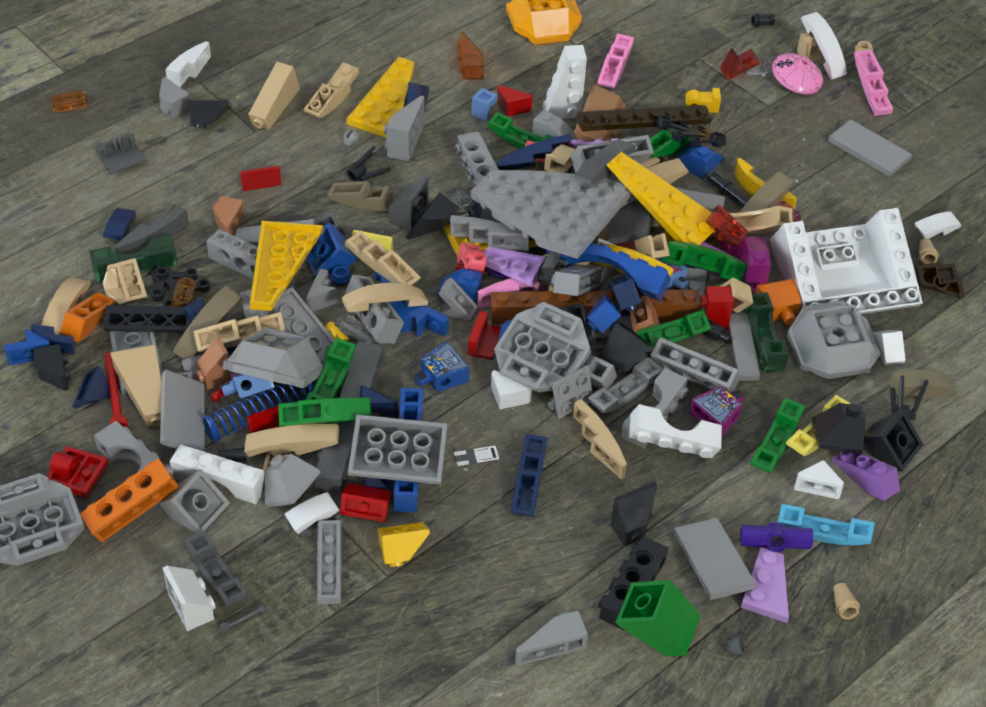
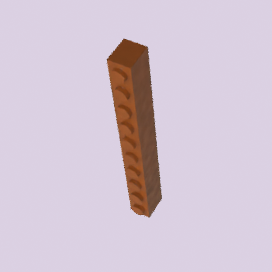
M637 290L639 298L645 296L641 294L640 290ZM666 290L661 302L649 297L657 312L659 322H671L698 312L701 308L699 290ZM553 291L491 292V324H504L506 321L512 320L516 314L534 308L542 302H546L561 310L563 306L583 303L586 315L604 294L616 305L617 303L611 291H588L579 296L553 293ZM625 309L620 310L621 316H630L629 311H625Z

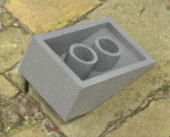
M419 96L392 115L389 123L385 124L384 134L387 135L384 147L387 149V157L405 161L410 160L424 127V96Z

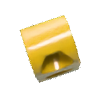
M712 88V92L688 91L685 95L686 106L706 105L710 113H719L721 102L720 88Z

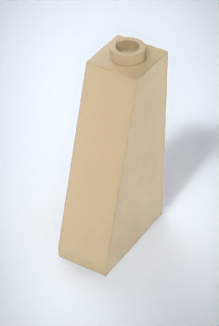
M276 62L248 114L252 125L256 128L269 130L298 93L300 86L293 66Z
M155 345L111 352L113 367L147 427L161 426L162 381Z

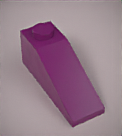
M743 236L744 260L747 264L745 268L746 282L767 283L771 264L769 249L764 237Z

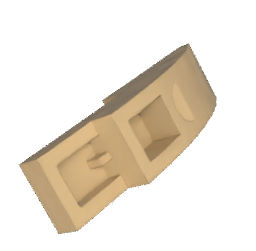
M343 62L327 84L322 83L303 109L304 112L318 118L332 112L350 93V85L358 76L359 68Z

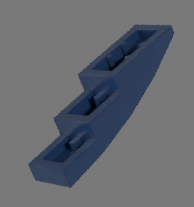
M570 134L530 144L512 152L495 164L499 170L536 167V159L546 158V154H551L560 144L573 147Z
M531 434L525 435L511 514L534 517L548 437Z

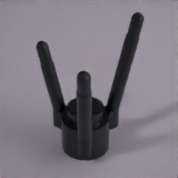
M372 146L353 166L347 169V175L353 182L358 180L366 181L369 178L391 170L388 167L365 175L367 169L363 163L373 154V151L376 149L375 146Z
M901 375L897 406L895 389L893 387L890 388L891 414L903 409L910 421L915 420L916 412L929 381H924L911 411L910 406L903 404L904 376Z

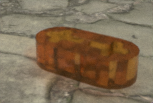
M80 90L57 94L51 98L52 109L56 112L79 109L88 104L86 93Z
M182 277L177 281L172 297V307H186L192 303L196 289L195 280L189 277Z

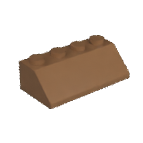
M593 85L582 112L624 110L627 107L619 95ZM577 123L574 133L578 140H584L585 142H594L595 139L611 141L612 138L618 137L620 129L582 131Z

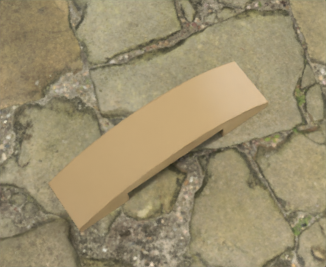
M73 277L68 278L53 296L41 325L52 326L56 335H62L60 331L66 311L75 306L79 297L84 298L91 285V281Z
M402 283L368 285L342 297V302L347 312L368 311L369 303L402 300L406 302L408 307L428 305V300L422 290Z

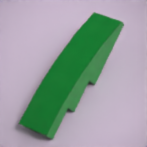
M663 129L649 138L654 152L651 157H662L675 153L690 144L691 137H683V141H676L672 139L675 129H671L668 132Z

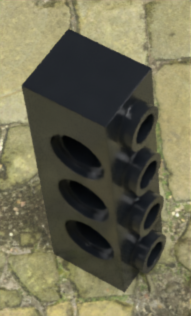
M645 536L641 538L638 544H633L629 554L631 557L628 561H623L619 570V577H614L610 583V592L608 595H603L598 604V608L601 609L599 619L624 630L615 622L631 583L655 581L666 562L669 547Z

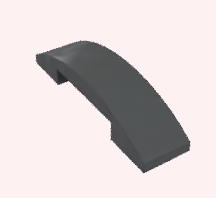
M205 530L184 540L189 554L206 583L226 607L248 596V592L240 580L233 576L218 554L216 545Z

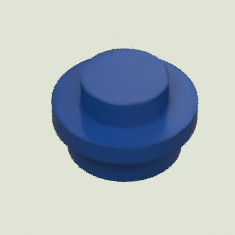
M337 266L331 272V280L335 284H346L351 279V272L345 266Z

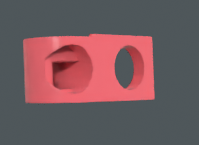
M462 242L457 263L464 265L465 269L482 272L486 265V255L479 245Z

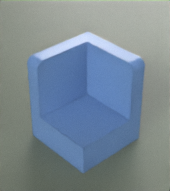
M482 88L472 97L471 115L487 121L489 119V108L498 101V95Z

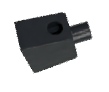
M616 323L602 354L610 360V364L614 365L617 374L620 369L625 372L633 371V367L643 361L655 347L624 323Z

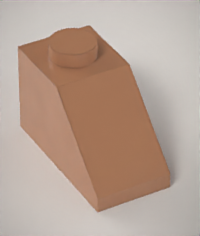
M220 196L217 203H214L212 214H214L215 224L220 230L234 235L245 216L243 200Z
M648 295L640 297L641 303L636 304L637 308L629 311L632 327L635 332L659 325L657 312Z
M220 338L216 339L197 361V379L199 382L204 383L207 390L221 386L220 384L231 379V372L223 369V361L229 357Z

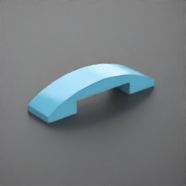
M786 504L781 506L778 523H781L784 527L812 528L813 540L837 545L871 544L875 522L851 518V522L846 523L804 514L805 508Z

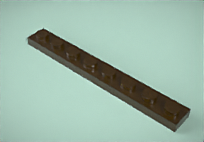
M706 105L578 112L575 117L582 131L656 127V120L659 114L671 117V123L678 125L679 120L687 121L690 125L710 124L713 119Z

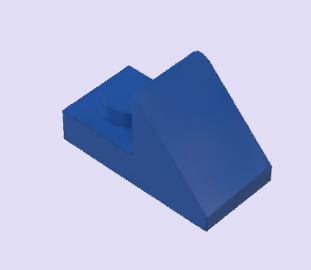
M425 305L413 306L416 337H419L426 328L442 336L449 332V317Z
M25 329L26 341L4 345L8 364L15 365L35 361L33 349L50 346L49 340Z

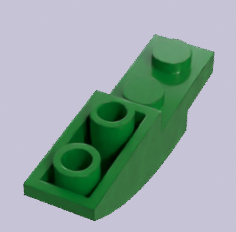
M371 398L314 399L278 404L279 426L355 422L356 415L371 416Z

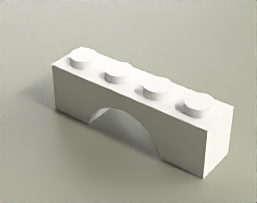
M641 404L630 414L629 438L637 439L639 442H649L663 448L669 447L683 453L697 454L703 458H713L721 449L722 425L701 420L692 430H678L665 421L660 409Z
M180 444L170 460L171 468L175 473L174 479L183 481L197 470L202 469L209 479L224 485L235 498L257 504L265 489L264 470Z

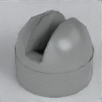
M349 129L344 133L343 139L346 145L354 146L358 144L359 136L356 131Z

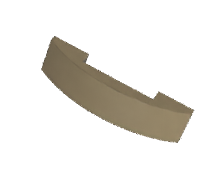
M227 286L220 289L186 329L175 346L173 353L183 360L198 356L200 352H198L193 331L221 323L227 314L230 315L243 298Z

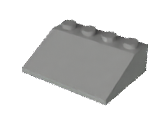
M356 415L348 475L441 485L447 424Z

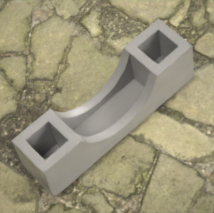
M664 368L654 381L652 396L659 403L654 408L660 409L663 418L667 422L668 415L676 411L679 400H684L687 395L688 388H686L688 378ZM629 415L623 423L621 438L645 449L649 442L644 443L639 442L637 439L629 438Z
M117 421L94 435L97 450L108 458L110 462L117 460L134 461L140 465L138 472L145 468L148 463L159 458L154 451L150 452L141 439L133 437L131 431L126 426L122 427ZM166 464L165 466L168 468L172 476H174L175 473L173 469L168 464Z

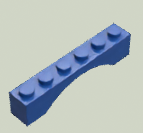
M592 242L578 259L563 254L560 255L559 259L568 262V266L581 262H601L612 265L630 276L642 295H648V297L660 302L671 281L667 269L658 265L656 267L650 266L647 261L640 258L637 260L632 259L622 251L616 253L611 251L610 247L603 244L598 246Z
M401 388L399 419L422 421L423 389ZM395 480L394 512H417L419 482Z

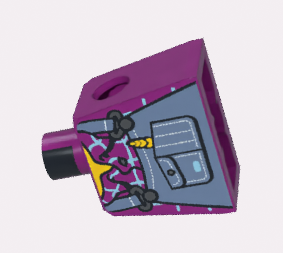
M717 387L693 398L690 414L699 422L703 420L722 425L723 436L740 417L741 402L744 400L743 394L739 390H735L730 394L723 387Z

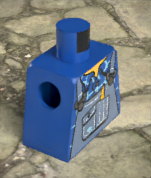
M445 342L422 357L421 372L415 374L414 379L419 387L429 383L435 391L439 392L469 382V367L448 342Z

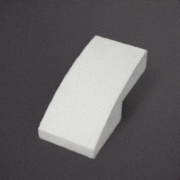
M952 212L938 213L915 223V228L924 239H929L939 233L945 236L961 227V224Z
M327 492L297 505L285 513V516L294 531L299 534L314 522L327 520L340 510Z

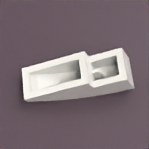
M209 42L196 45L178 56L165 69L167 79L181 87L188 77L196 78L211 57Z

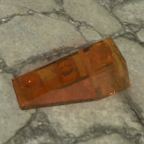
M461 32L460 39H457L458 72H462V80H484L483 53L464 32Z

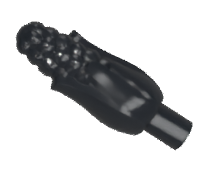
M708 320L711 330L703 334L714 341L721 339L726 343H730L732 336L724 332V327Z

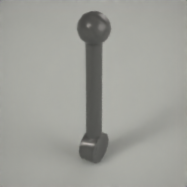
M260 604L257 609L229 623H221L219 626L220 631L227 633L230 627L258 613H265L267 610L266 605Z

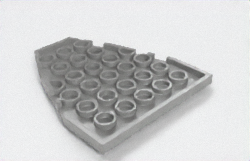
M490 170L471 190V198L480 203L484 209L489 208L492 211V216L512 230H521L522 236L525 238L532 237L535 239L537 246L578 259L630 198L632 193L622 182L607 178L589 184L574 179L575 174L536 170Z

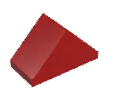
M501 85L498 86L497 102L507 117L531 112L533 106L532 94Z

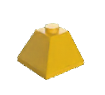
M424 522L377 528L384 563L395 567L403 565V561H409L430 534Z

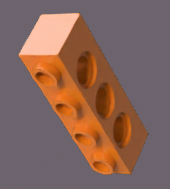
M157 458L155 461L148 463L145 468L135 475L128 477L117 488L107 492L96 503L90 504L80 515L92 535L102 543L180 486L168 468Z

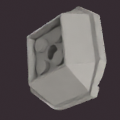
M844 301L803 306L787 333V338L799 369L806 372L810 371L827 379L869 373L881 355L868 320L860 314L855 305L846 304Z
M546 302L516 314L494 348L501 375L538 393L553 390V382L582 368L591 354L581 318ZM542 351H547L545 354H539Z
M266 327L242 340L232 355L223 361V369L301 388H304L320 377L323 371V366L308 337Z
M40 473L0 486V563L19 566L66 550L85 529L69 487L49 480L48 477Z

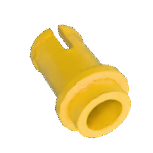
M331 321L325 325V328L334 339L338 338L349 342V338L340 330L338 323Z

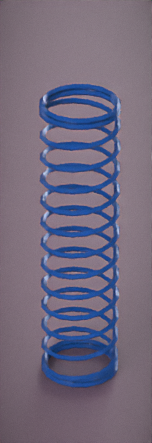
M310 383V384H308L307 386H308L310 392H312V391H313V386H312V384ZM283 384V387L276 385L275 390L268 389L267 394L262 391L259 397L253 395L252 401L245 398L244 404L238 401L236 408L232 405H229L228 411L222 408L220 415L217 412H213L212 418L208 415L203 416V423L210 439L213 442L218 441V438L222 439L214 421V414L220 418L226 435L230 436L227 425L222 417L223 410L229 416L232 428L237 433L238 429L231 417L230 407L236 411L238 420L245 430L246 426L238 411V404L243 406L246 417L250 416L246 408V400L252 404L254 414L258 413L254 405V397L260 401L262 411L264 409L267 410L261 398V395L264 394L268 398L270 408H273L275 405L269 397L270 390L275 393L277 403L283 404L277 394V387L283 390L286 403H292L285 391V384ZM289 385L295 402L300 401L293 386ZM299 387L302 398L306 400L305 397L307 398L309 394L306 387Z

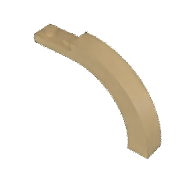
M774 206L750 212L713 213L724 220V222L710 236L720 237L723 229H727L738 236L777 232L784 223L793 222L792 208ZM652 216V226L663 228Z

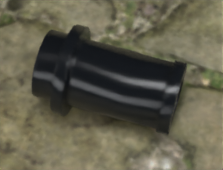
M756 13L752 15L751 23L755 27L773 25L775 18L771 19V17H774V14L760 15Z
M245 447L217 450L219 457L235 462L246 461Z

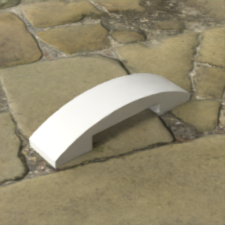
M817 12L802 16L801 20L807 33H813L826 60L823 66L830 80L845 76L847 72L844 57L837 38L828 23Z

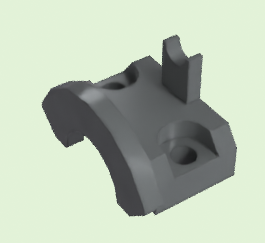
M549 251L537 280L541 285H551L552 276L556 272V266L562 268L568 266V262L559 259L560 253Z

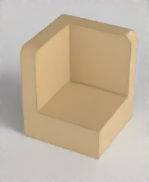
M731 278L721 285L731 286L734 298L733 311L739 313L753 304L751 286L735 278Z

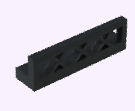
M106 305L104 330L184 333L192 321L184 314V307ZM144 321V322L141 323L140 325H133V324L131 323V322ZM110 322H121L118 325H110ZM153 323H163V324H162L161 326H155ZM174 323H186V326H176Z

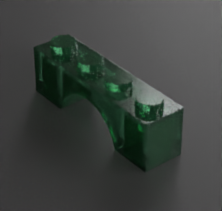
M171 234L150 238L148 245L143 250L132 254L118 253L110 246L89 251L96 282L104 280L108 265L136 258L140 273L155 270L158 267L178 265Z
M768 292L752 293L753 304L745 308L744 312L747 314L752 337L764 373L785 371L789 353L784 338L778 339L775 334L773 306Z

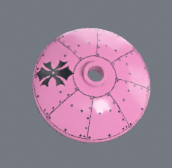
M796 53L781 54L776 57L772 64V71L776 79L793 92L806 95L814 94L823 85V76L820 69L812 60Z

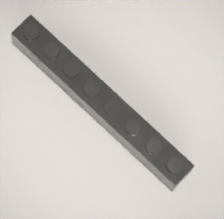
M363 342L357 343L345 377L346 380L339 390L340 398H360V387L362 385L373 390L375 389L384 360L383 346ZM355 422L338 423V444L319 449L316 468L321 473L314 480L315 490L342 494L348 475Z

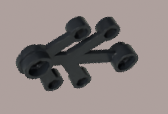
M659 114L657 117L656 127L661 130H667L668 127L675 129L672 139L676 141H683V137H691L690 144L692 146L701 147L702 143H710L718 148L725 146L727 143V136L720 132L711 133L703 126L694 128L689 122L679 120L678 125L671 123V117Z
M158 267L152 272V279L156 282V286L151 290V297L153 301H162L164 299V285H168L170 289L168 299L163 302L164 306L172 305V307H177V295L190 304L196 298L187 290L208 292L210 290V281L208 279H200L197 283L176 282L174 279L197 280V270L195 268H188L185 272L172 271L168 267Z

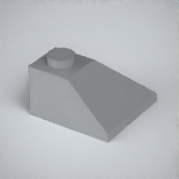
M293 454L275 456L270 461L271 465L265 471V505L267 507L294 504L321 473L320 470Z
M202 469L197 470L178 484L180 487L158 502L173 521L196 534L206 530L230 504Z

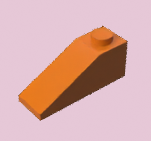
M99 292L66 311L60 334L74 336V341L77 342L82 341L92 333L105 317L106 305L114 306L116 300Z

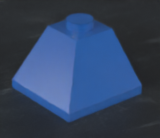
M691 144L674 158H679L690 173L701 179H704L724 160L723 156L703 145L695 147Z
M329 222L323 227L322 234L306 257L314 277L317 276L320 269L328 270V275H331V272L337 266L348 268L358 258L345 246L347 239Z

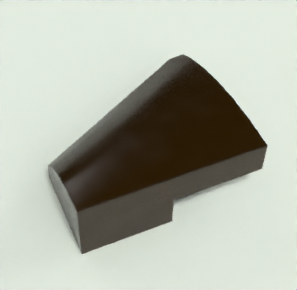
M955 263L917 265L914 269L917 283L920 286L960 299L965 297L962 280L958 279Z

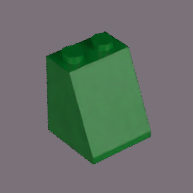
M671 580L634 582L630 585L615 623L666 657L686 656L701 615Z

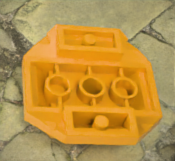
M512 0L506 4V11L514 31L528 38L535 45L569 41L582 23V15L575 0Z

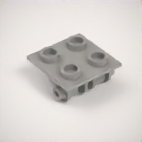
M588 365L552 383L554 398H551L548 405L551 410H556L558 420L572 413L574 403L579 399L583 400L587 405L590 404L588 397L592 395Z

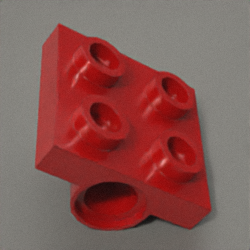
M66 446L62 453L57 451L52 456L50 472L46 477L49 480L69 487L72 494L87 498L108 466V458Z

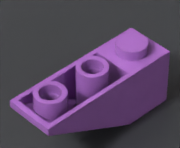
M841 451L832 457V461L867 494L885 501L900 491L896 467L858 453Z

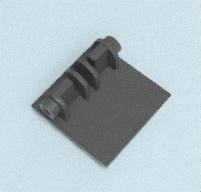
M127 133L120 136V139L116 137V143L113 139L99 143L97 150H95L111 174L147 161L134 142L136 141L134 134Z

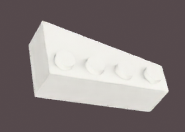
M583 45L564 46L557 64V71L552 77V84L548 88L546 100L542 104L543 110L557 115L561 119L575 118L578 112H582L587 61Z

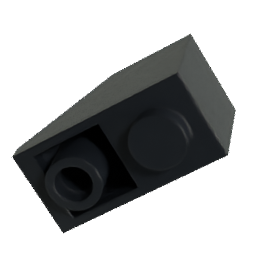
M60 344L33 349L39 379L64 391L69 390L67 381L71 380L69 367L65 368L64 366L68 365L66 352H61Z

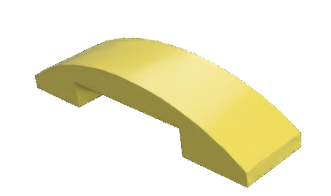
M835 395L824 406L822 412L839 403H850ZM812 422L802 431L799 429L786 442L788 446L803 456H807L818 449Z

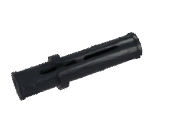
M714 171L708 176L707 181L719 189L722 195H727L742 208L750 200L744 193L735 188L731 181L725 180L717 172Z

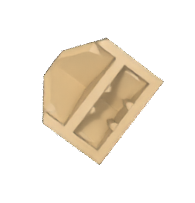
M136 258L107 266L103 281L106 296L116 300V303L119 305L147 298Z

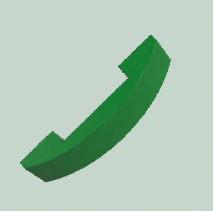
M498 112L488 122V126L498 136L520 149L525 147L527 140L539 142L552 138L548 134L541 138L512 125L513 119Z
M677 241L668 242L670 256L662 257L664 262L682 266L683 263L719 273L721 278L728 280L735 278L740 281L747 266L745 262L721 251L697 244Z
M701 310L662 325L636 331V333L655 347L659 338L677 343L711 330V326L705 311Z
M335 338L327 355V363L313 391L309 392L306 400L336 398L350 367L356 344Z
M788 398L783 400L771 428L750 462L751 466L770 474L772 473L788 446L786 444L787 440L793 436L805 405Z

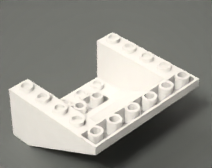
M898 208L879 210L863 225L806 232L803 221L784 223L770 239L774 260L783 279H794L801 300L799 313L803 306L844 301L846 304L855 305L860 314L915 307L923 304Z

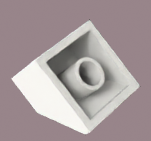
M172 566L163 567L168 595L186 631L214 620L213 609H216L211 595L206 596L204 592L206 587L202 578H197L191 569Z

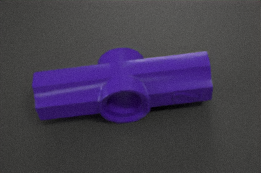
M778 522L770 523L767 526L742 525L740 527V546L768 547L773 552H782L786 548L811 549L813 547V529L784 527Z

